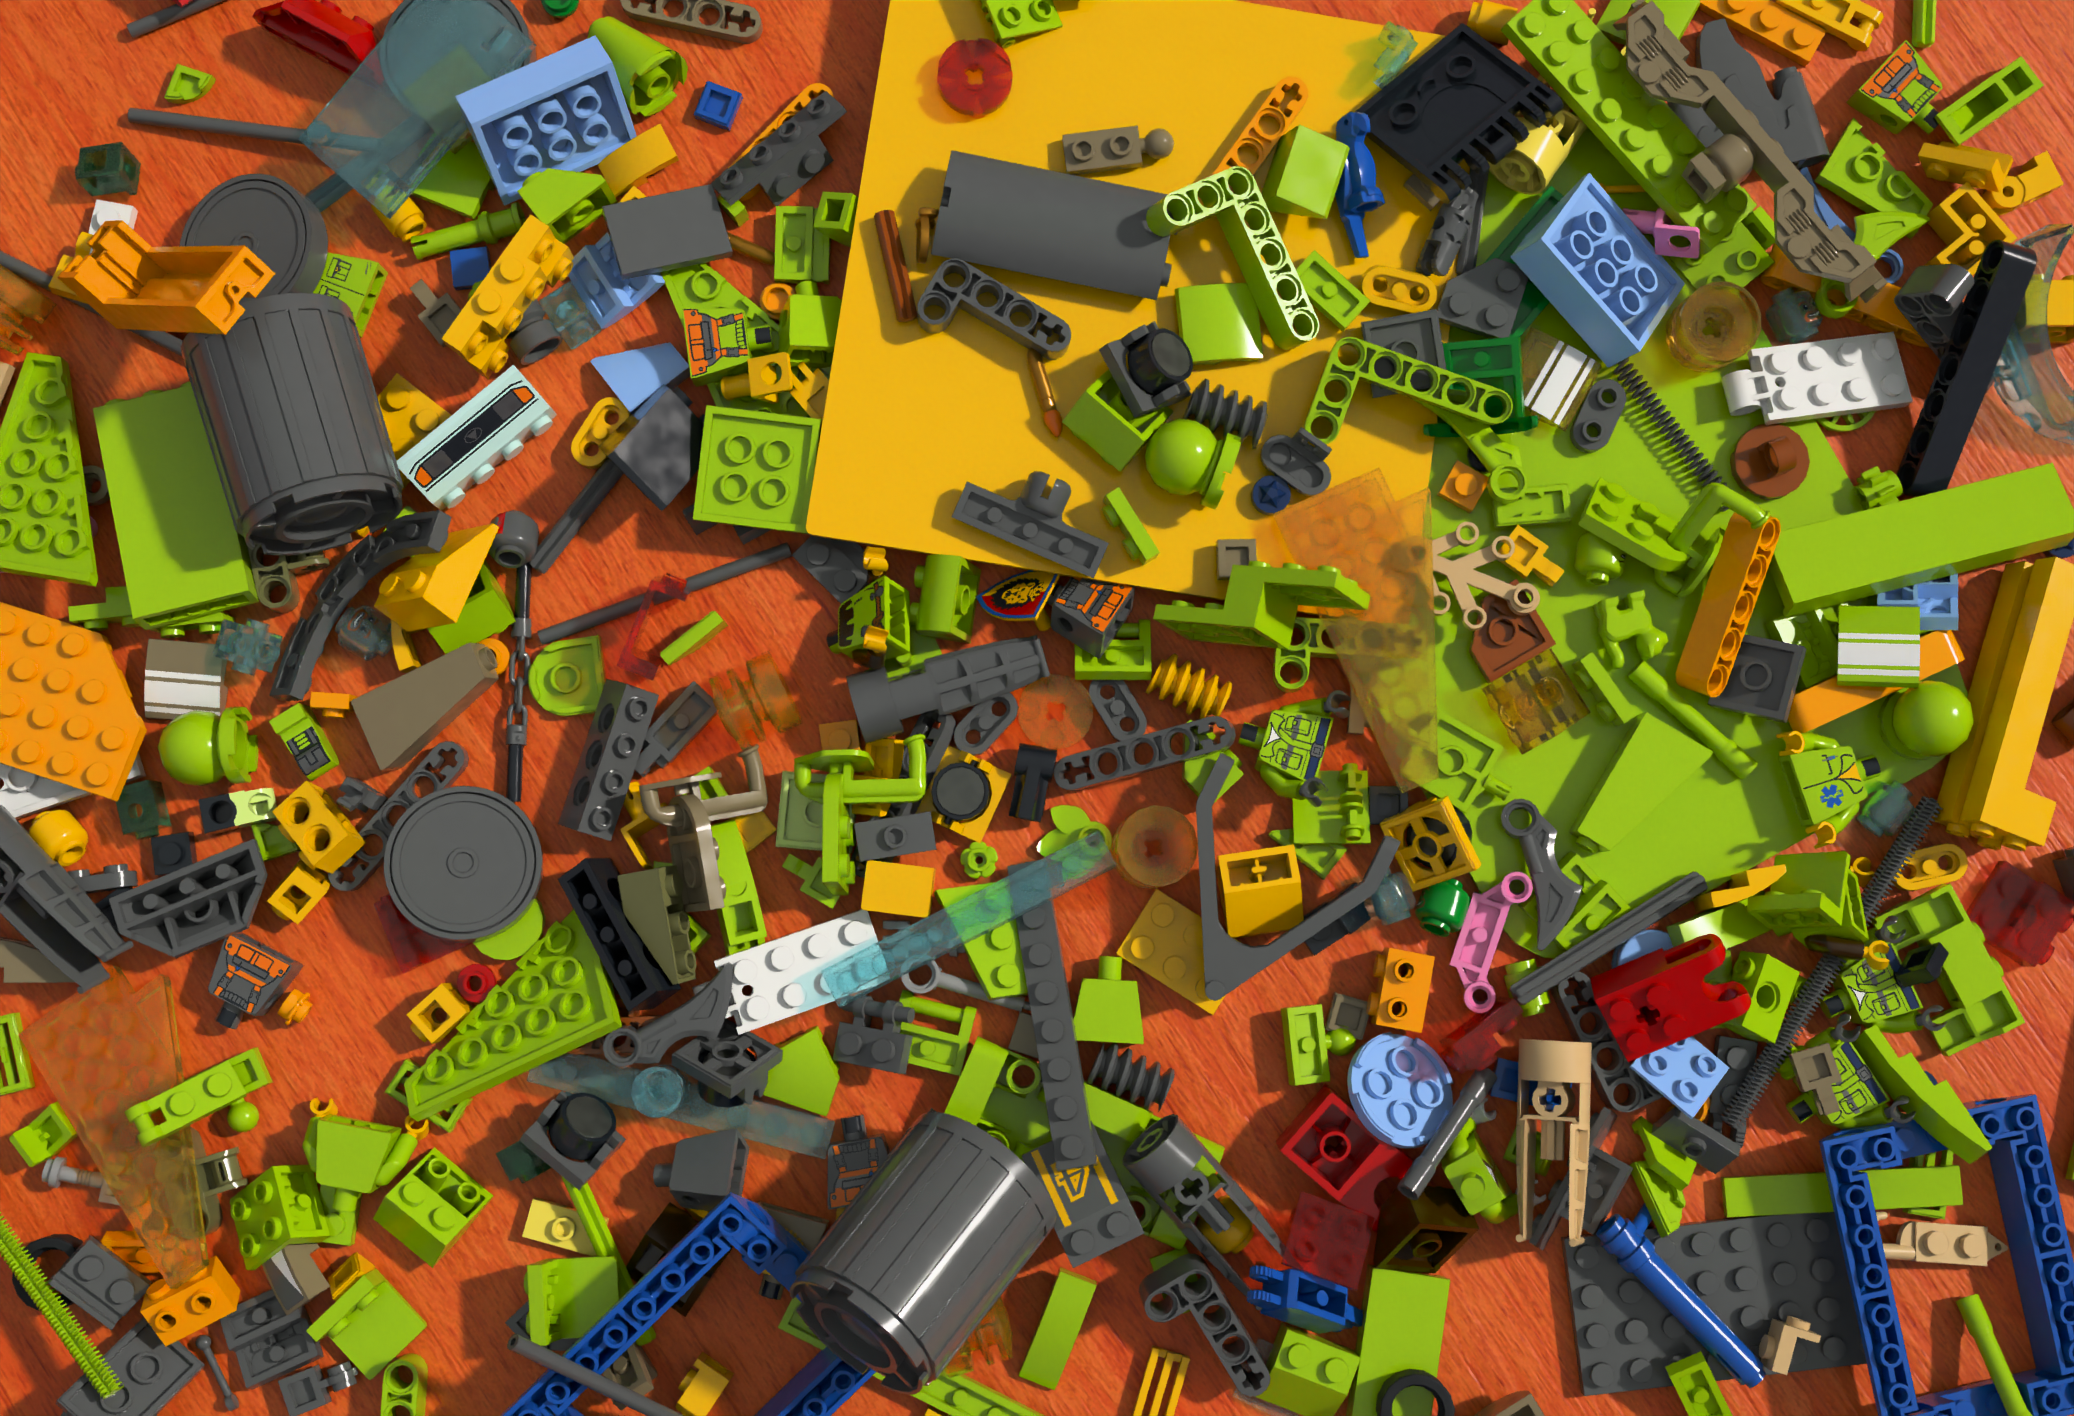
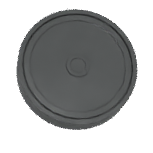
M246 174L234 177L218 185L198 203L186 222L179 246L245 245L275 273L256 297L260 298L285 293H313L326 265L328 235L320 211L307 196L277 177L266 174ZM243 297V298L239 301V303L245 302V301H248V300H252V299H255V298H246V297Z
M474 786L449 787L421 798L399 818L386 844L383 865L384 877L394 904L416 928L444 941L455 943L478 942L505 932L514 926L530 909L542 882L543 853L539 838L531 821L511 800L485 788Z

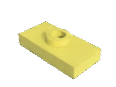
M536 1197L533 1198L522 1237L592 1257L597 1256L575 1208ZM603 1216L606 1224L608 1225L609 1218Z

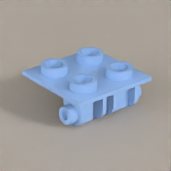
M1693 1036L1637 1058L1630 1066L1632 1070L1690 1119L1694 1118L1729 1069L1725 1063Z

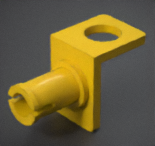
M786 352L747 359L748 373L729 377L724 376L721 379V391L724 398L728 401L751 395L753 398L776 404L779 402L778 393L790 391L793 388L790 355ZM772 363H777L781 367L782 375L778 382L775 367L770 365Z
M635 781L630 783L628 789L631 794L627 791L623 803L632 821L621 828L620 831L640 865L644 869L649 870L653 869V865L637 838L660 823L651 820L644 812L639 790L640 784ZM664 802L660 804V807L668 805Z

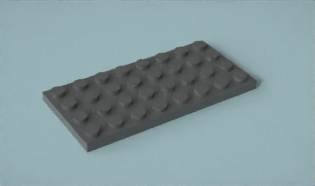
M1834 1212L1746 1216L1680 1223L1678 1229L1663 1238L1660 1237L1656 1226L1648 1227L1644 1232V1235L1654 1244V1251L1760 1361L1759 1345L1762 1337L1765 1334L1768 1335L1772 1318L1786 1322L1787 1316H1792L1810 1322L1809 1330L1821 1335L1820 1342L1816 1343L1797 1337L1788 1373L1867 1364ZM1593 1234L1581 1235L1584 1237L1585 1242L1575 1247L1569 1245V1236L1561 1237L1580 1388L1584 1396L1674 1386L1665 1366L1700 1351L1716 1381L1734 1379L1632 1272L1627 1273L1617 1263L1618 1257L1615 1254L1607 1253L1600 1245L1601 1240ZM1763 1366L1766 1375L1780 1374Z

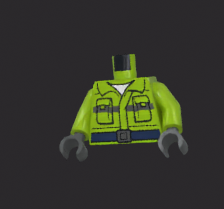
M1336 690L1330 693L1327 698L1304 700L1282 706L1279 710H1272L1266 728L1244 722L1238 744L1259 750L1254 768L1260 772L1261 778L1276 795L1297 800L1307 799L1312 806H1321L1322 801L1314 793L1319 790L1328 792V788L1322 780L1317 778L1334 718L1328 716L1332 712L1342 719L1350 715L1348 709L1344 707L1338 708L1342 701L1351 700L1343 691Z
M1888 916L1884 920L1881 929L1874 927L1868 930L1869 941L1863 942L1864 946L1867 947L1877 940L1885 941L1888 944L1889 952L1887 954L1874 953L1878 958L1889 960L1887 968L1875 970L1867 964L1866 958H1862L1860 961L1844 959L1847 961L1846 963L1840 962L1844 967L1838 965L1841 971L1837 969L1835 971L1839 975L1833 973L1836 979L1830 978L1834 981L1832 984L1835 991L1822 996L1824 999L1819 998V1001H1821L1820 1007L1829 1019L1846 1012V1014L1851 1015L1850 1021L1852 1023L1863 1024L1867 1029L1877 1025L1881 1032L1890 1034L1921 1030L1923 1025L1928 1030L1938 1031L1948 1023L1936 1024L1930 1019V1012H1939L1944 1009L1940 1005L1930 1006L1923 1014H1920L1917 1010L1922 1009L1923 1006L1913 985L1904 987L1895 977L1902 961L1893 943H1898L1904 938L1906 929L1895 934L1891 933L1887 926L1896 923L1898 917Z
M1840 1015L1836 1028L1829 1027L1805 1043L1804 1047L1806 1049L1829 1043L1842 1079L1840 1082L1831 1084L1840 1111L1828 1115H1819L1814 1102L1813 1090L1801 1092L1802 1095L1786 1105L1788 1112L1797 1123L1801 1124L1815 1114L1822 1123L1835 1125L1839 1129L1888 1124L1892 1120L1903 1124L1913 1119L1916 1114L1915 1111L1904 1114L1897 1107L1898 1105L1908 1103L1909 1097L1902 1095L1897 1097L1891 1106L1885 1104L1890 1101V1098L1852 1044L1859 1037L1861 1026H1857L1852 1031L1845 1030L1842 1027L1850 1021L1851 1015ZM1794 1076V1077L1792 1078V1079H1793V1082L1796 1084V1086H1797L1798 1089L1800 1090L1799 1085H1798L1797 1080H1796V1077Z

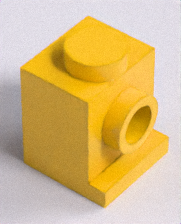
M300 858L297 864L271 892L267 902L271 904L272 910L284 920L291 919L298 925L327 893L331 885L329 877L319 868L312 870ZM296 885L305 894H297L293 890V886Z
M451 982L441 983L414 1007L407 1016L413 1022L410 1028L415 1035L423 1042L429 1040L433 1044L445 1038L474 1008L460 995ZM439 1008H443L447 1013V1018L444 1022H439L436 1019L435 1013Z
M702 1352L693 1364L699 1371L696 1372L691 1368L678 1387L684 1393L675 1407L685 1416H706L734 1375L733 1372Z

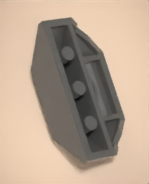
M252 839L111 897L109 902L119 934L178 958L248 929L268 874L257 841Z

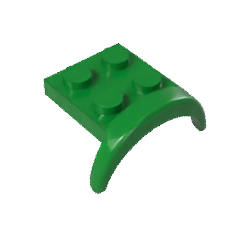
M1521 337L1443 343L1446 369L1448 371L1501 389L1511 397L1513 409L1509 418L1502 423L1490 425V428L1496 435L1524 432L1538 426L1537 415L1525 417ZM1451 384L1448 388L1466 391L1460 384ZM1488 397L1486 401V414L1491 418L1499 417L1503 409L1501 401L1496 397ZM1448 423L1425 424L1423 426V433L1426 436L1461 437Z

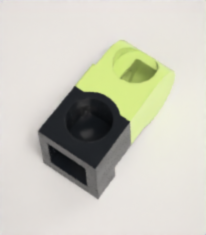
M262 788L246 792L243 790L198 800L204 833L214 836L253 824L277 820V817L272 812L277 807L273 788Z

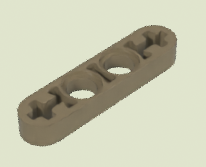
M620 0L627 16L637 21L742 44L755 42L763 32V24L759 12L751 6L726 0H677L684 5L682 13L677 17H668L664 14V7L672 0H657L656 13H653L651 4L639 3L638 8H634L630 0ZM644 0L647 3L655 4V0ZM713 8L720 13V17L715 24L705 25L699 21V16L705 9ZM727 12L730 13L731 20L738 23H743L745 17H749L754 27L749 26L746 32H741L739 24L728 21V29H725Z

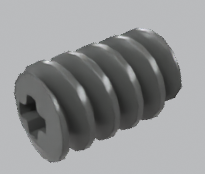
M1203 379L1195 387L1183 419H1188L1193 414L1195 415V421L1200 424L1205 420H1209V429L1212 433L1222 425L1223 438L1227 432L1232 434L1234 430L1238 431V436L1241 437V444L1248 436H1251L1252 449H1255L1266 424L1268 416L1267 402L1260 401L1253 409L1252 396L1246 395L1238 403L1237 390H1232L1224 398L1223 385L1218 384L1212 392H1209V380Z
M1103 1043L1089 1073L1087 1084L1092 1085L1100 1077L1102 1078V1091L1105 1092L1112 1084H1115L1116 1097L1120 1098L1126 1090H1129L1131 1104H1134L1142 1096L1144 1097L1145 1110L1148 1111L1154 1103H1157L1159 1112L1173 1082L1175 1071L1169 1068L1161 1076V1065L1159 1062H1154L1146 1069V1056L1141 1055L1133 1063L1131 1049H1126L1118 1056L1117 1043H1112L1106 1050H1104Z

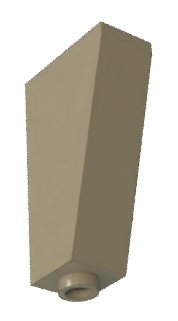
M467 643L351 700V704L380 771L398 770L404 767L499 679L495 670L497 668V660L488 647L479 643Z

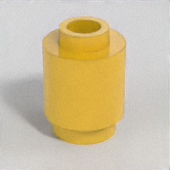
M1483 0V3L1473 1L1467 26L1486 41L1507 46L1509 39L1503 34L1501 29L1517 14L1518 8Z
M385 185L376 191L373 196L374 201L371 209L394 237L400 238L403 242L411 241V236H419L425 230L427 224L423 220V212L400 185Z

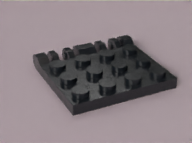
M1461 23L1355 112L1368 115L1371 130L1366 133V136L1428 185L1437 198L1445 204H1449L1461 194L1460 188L1466 190L1472 183L1467 171L1457 164L1462 158L1476 173H1479V175L1485 174L1490 168L1488 162L1496 165L1517 147L1515 139L1522 143L1528 138L1527 127L1514 116L1520 111L1526 120L1540 128L1546 123L1547 118H1552L1564 108V104L1553 90L1467 25Z

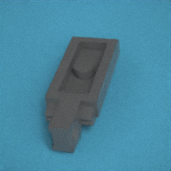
M693 681L648 729L642 746L643 752L639 755L635 771L645 777L657 764L664 769L669 762L672 763L723 707Z

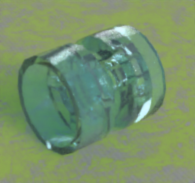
M662 1063L647 1068L637 1075L632 1084L631 1097L633 1104L640 1113L648 1117L661 1118L677 1111L685 1104L689 1096L690 1085L683 1071L672 1064Z

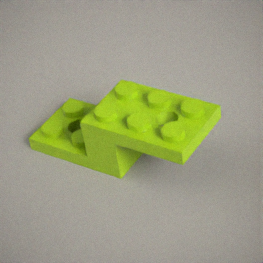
M1249 561L1248 566L1232 565L1224 606L1216 603H1206L1205 608H1199L1189 602L1173 600L1172 605L1156 604L1153 619L1190 641L1289 649L1298 605L1368 610L1371 595L1359 588L1357 581L1345 578L1341 575L1340 569L1332 566L1320 565L1317 570H1306L1304 566L1294 563H1284L1282 568H1275L1265 562Z

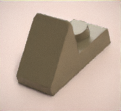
M636 1341L603 1372L604 1377L643 1396L654 1389L651 1380L658 1376L652 1362L643 1348L637 1345ZM612 1399L613 1404L621 1411L627 1407Z

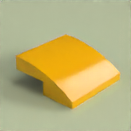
M1785 864L1746 870L1731 875V880L1728 881L1730 889L1699 895L1693 900L1695 912L1728 905L1757 894L1776 882L1787 872Z

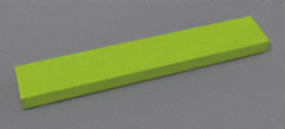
M1959 1165L1858 1170L1859 1172H1866L1868 1175L1875 1210L1963 1205ZM1826 1172L1721 1177L1725 1217L1834 1212Z

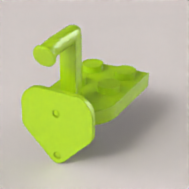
M1600 477L1592 488L1578 525L1646 565L1653 567L1657 583L1665 590L1682 598L1695 590L1719 553L1725 534L1724 529L1717 528L1704 546L1695 542V539L1721 505L1747 519L1751 523L1752 529H1757L1767 522L1771 513L1764 511L1751 500L1723 484L1710 483L1702 489L1680 521L1676 523L1670 517L1661 513L1655 505L1640 501L1628 494L1619 484L1609 483ZM1685 564L1690 567L1683 580L1670 573L1681 570Z
M916 734L903 741L909 753V778L853 780L854 772H867L874 769V761L870 754L862 750H821L794 759V781L796 788L803 796L823 805L822 883L834 896L849 895V884H855L856 879L855 862L850 861L849 846H855L856 844L854 823H850L849 804L913 803L921 800L926 791V750L924 744L926 737L924 734ZM811 769L829 772L826 775L825 782L811 783Z

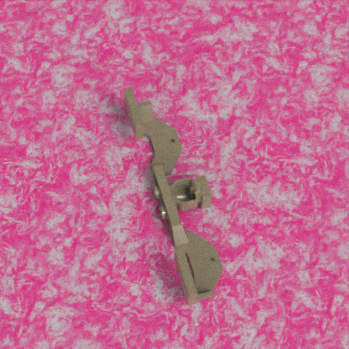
M1645 0L1634 2L1628 13L1613 24L1617 31L1626 30L1627 71L1650 98L1694 108L1702 107L1708 117L1724 134L1705 148L1703 152L1692 158L1681 176L1706 204L1715 198L1721 190L1724 192L1732 190L1744 181L1752 169H1754L1775 193V243L1799 272L1844 282L1845 296L1850 302L1858 296L1865 303L1875 297L1888 283L1874 266L1877 260L1864 246L1854 244L1838 224L1832 229L1826 226L1814 212V187L1784 154V150L1779 142L1769 137L1759 125L1757 117L1750 110L1744 108L1713 71L1691 67L1685 62L1690 54L1689 51L1665 25L1664 14L1655 3L1650 1L1647 4Z

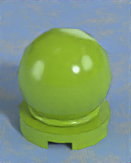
M1178 418L1160 426L1150 437L1146 445V469L1154 483L1167 492L1185 496L1199 492L1202 495L1200 504L1216 509L1224 493L1221 490V486L1226 473H1223V471L1231 474L1241 445V437L1227 432L1223 440L1219 439L1217 441L1211 430L1199 422Z
M1926 680L1919 683V688L1905 687L1891 693L1884 700L1878 714V718L1881 717V729L1884 735L1881 737L1883 742L1893 753L1906 759H1928L1954 752L1968 739L1974 723L1969 700L1959 688L1942 681Z
M229 707L222 712L221 717L212 712L197 710L176 716L163 729L160 737L158 750L162 765L172 778L183 784L205 786L218 782L224 776H226L230 783H250L252 779L248 773L257 771L259 755L257 735H249L246 721L253 719L251 713L246 707Z

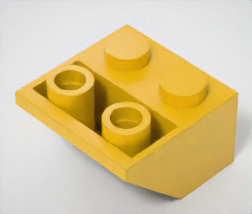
M1294 844L1217 856L1215 868L1227 934L1233 939L1287 931L1304 920L1301 879Z

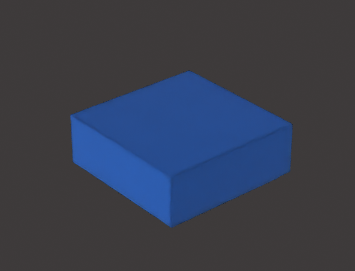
M707 81L694 112L695 119L730 131L743 99L742 93Z
M487 246L449 251L453 287L456 291L472 289L473 284L483 281L491 270L490 251Z

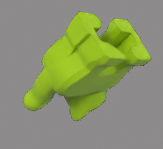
M1644 590L1629 593L1627 597L1623 598L1626 610L1617 609L1619 604L1618 596L1601 600L1593 605L1595 615L1599 620L1598 632L1600 638L1603 640L1605 649L1612 659V667L1615 669L1622 668L1625 661L1624 654L1619 647L1620 642L1632 637L1635 638L1636 649L1641 660L1645 662L1649 658L1661 654L1664 645L1668 643L1666 632L1658 630L1652 624L1651 616L1644 605V598L1646 596Z

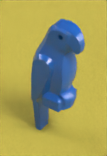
M1349 112L1338 120L1336 126V141L1348 145L1350 150L1335 197L1340 218L1346 229L1355 258H1367L1369 254L1362 220L1365 217V212L1377 209L1385 204V200L1379 187H1376V168L1373 156L1364 144L1365 135L1371 130L1370 119L1365 113Z

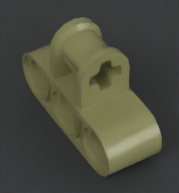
M254 543L255 549L252 550L247 546L257 596L261 603L279 614L293 611L299 603L300 593L296 575L321 570L330 566L329 559L324 558L323 551L299 555H279L278 561L274 565L264 566L262 545ZM277 586H286V597L281 602L272 603L270 599L272 590Z
M187 1126L156 1142L154 1147L176 1229L184 1238L193 1240L210 1235L221 1226L223 1215L217 1194L249 1184L248 1178L243 1177L237 1154L240 1153L239 1146L206 1156L199 1132ZM176 1135L180 1136L184 1141L185 1148L181 1155L175 1152L172 1142ZM186 1173L191 1174L195 1180V1187L192 1192L188 1191L183 1185V1177ZM196 1210L202 1212L205 1216L206 1223L203 1229L198 1228L193 1221Z

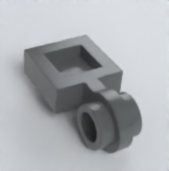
M350 1361L327 1369L329 1377L324 1379L318 1364L279 1380L278 1384L289 1415L297 1416L331 1402L328 1386L332 1385L334 1392L356 1384L355 1375L358 1374L356 1366L352 1367Z

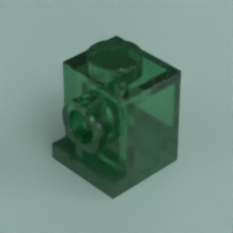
M122 142L80 148L78 164L75 167V176L79 185L84 187L91 196L125 191L129 195H137L141 163Z
M145 780L123 787L119 800L116 802L123 835L135 836L136 840H145L159 836V829L171 826L161 782ZM140 804L143 809L140 817H138L136 811V805Z
M520 1141L496 1153L510 1181L519 1178L523 1184L552 1168Z

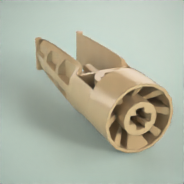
M1519 1039L1516 1165L1520 1234L1516 1235L1517 1242H1523L1532 1237L1537 1119L1541 1120L1540 1159L1564 1160L1565 1121L1572 1122L1570 1124L1569 1245L1575 1247L1585 1242L1581 1233L1585 1209L1590 1143L1592 1043ZM1529 1080L1538 1081V1087L1533 1092L1532 1102L1533 1107L1539 1114H1528ZM1571 1083H1580L1579 1117L1566 1116L1575 1105V1095L1570 1088ZM1555 1089V1096H1561V1104L1555 1105L1552 1110L1553 1104H1547L1546 1098L1547 1095H1553Z

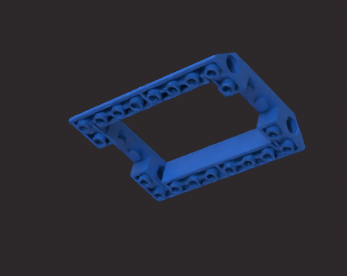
M2036 1094L1963 1103L1993 1147L1988 1151L2036 1366V1369L2015 1373L2012 1376L2028 1411L2033 1416L2073 1415L2074 1261ZM1913 1119L1903 1124L1892 1120L1888 1124L1838 1130L1819 1140L1878 1416H2008L1992 1379L1916 1397L1868 1175L1866 1172L1858 1171L1867 1168L1886 1169L1903 1165L1902 1159L1942 1151L1948 1148L1933 1138Z
M730 1192L562 1356L601 1375L730 1250V1244L742 1254V1260L758 1275L767 1270L789 1292L791 1285L797 1279V1275H795L796 1270L810 1254V1251L758 1203ZM797 1294L795 1297L802 1303L799 1294ZM826 1347L754 1416H831L876 1371L868 1368L864 1375H862ZM548 1369L501 1416H584L571 1403L588 1387Z

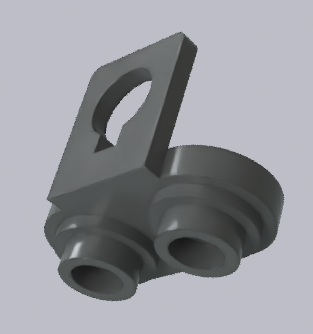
M1302 427L1292 438L1286 435H1276L1269 438L1261 449V461L1264 467L1304 496L1312 497L1321 494L1327 489L1331 481L1330 469L1323 460L1330 454L1332 449Z

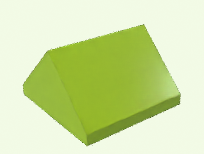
M1300 124L1284 134L1278 142L1261 193L1268 210L1271 212L1327 219L1350 150L1348 145Z

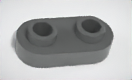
M1603 379L1596 382L1588 390L1570 430V439L1578 450L1585 453H1593L1608 443L1626 403L1625 390L1618 382L1611 379ZM1602 393H1610L1613 396V403H1605L1602 400ZM1587 426H1594L1598 431V436L1590 437L1586 432Z
M1092 680L1089 686L1090 701L1112 737L1120 742L1143 735L1147 727L1146 717L1124 680ZM1111 686L1115 691L1114 697L1104 699L1100 694L1101 688ZM1124 718L1132 719L1134 729L1129 732L1123 731L1120 727V721Z
M1009 692L975 705L954 731V741L957 748L973 756L986 752L1016 719L1018 704L1015 697ZM1003 703L1007 708L1006 713L1002 716H995L992 713L993 705ZM975 730L980 733L981 738L978 743L970 744L967 742L966 735L969 731Z
M128 864L103 867L104 874L90 875L89 869L68 871V874L86 894L138 886L137 871H128Z

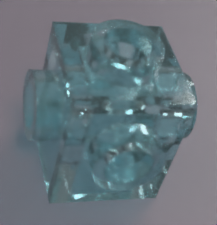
M247 618L245 625L223 619L212 656L232 661V670L254 676L256 669L272 673L274 664L280 655V645L283 636L269 633V624Z

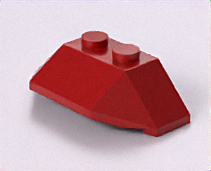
M285 0L257 9L252 17L263 30L385 96L393 97L394 93L387 83L382 67V44L372 32L374 27L364 19L354 16L351 20L342 15V10L329 0H321L320 2L316 0Z

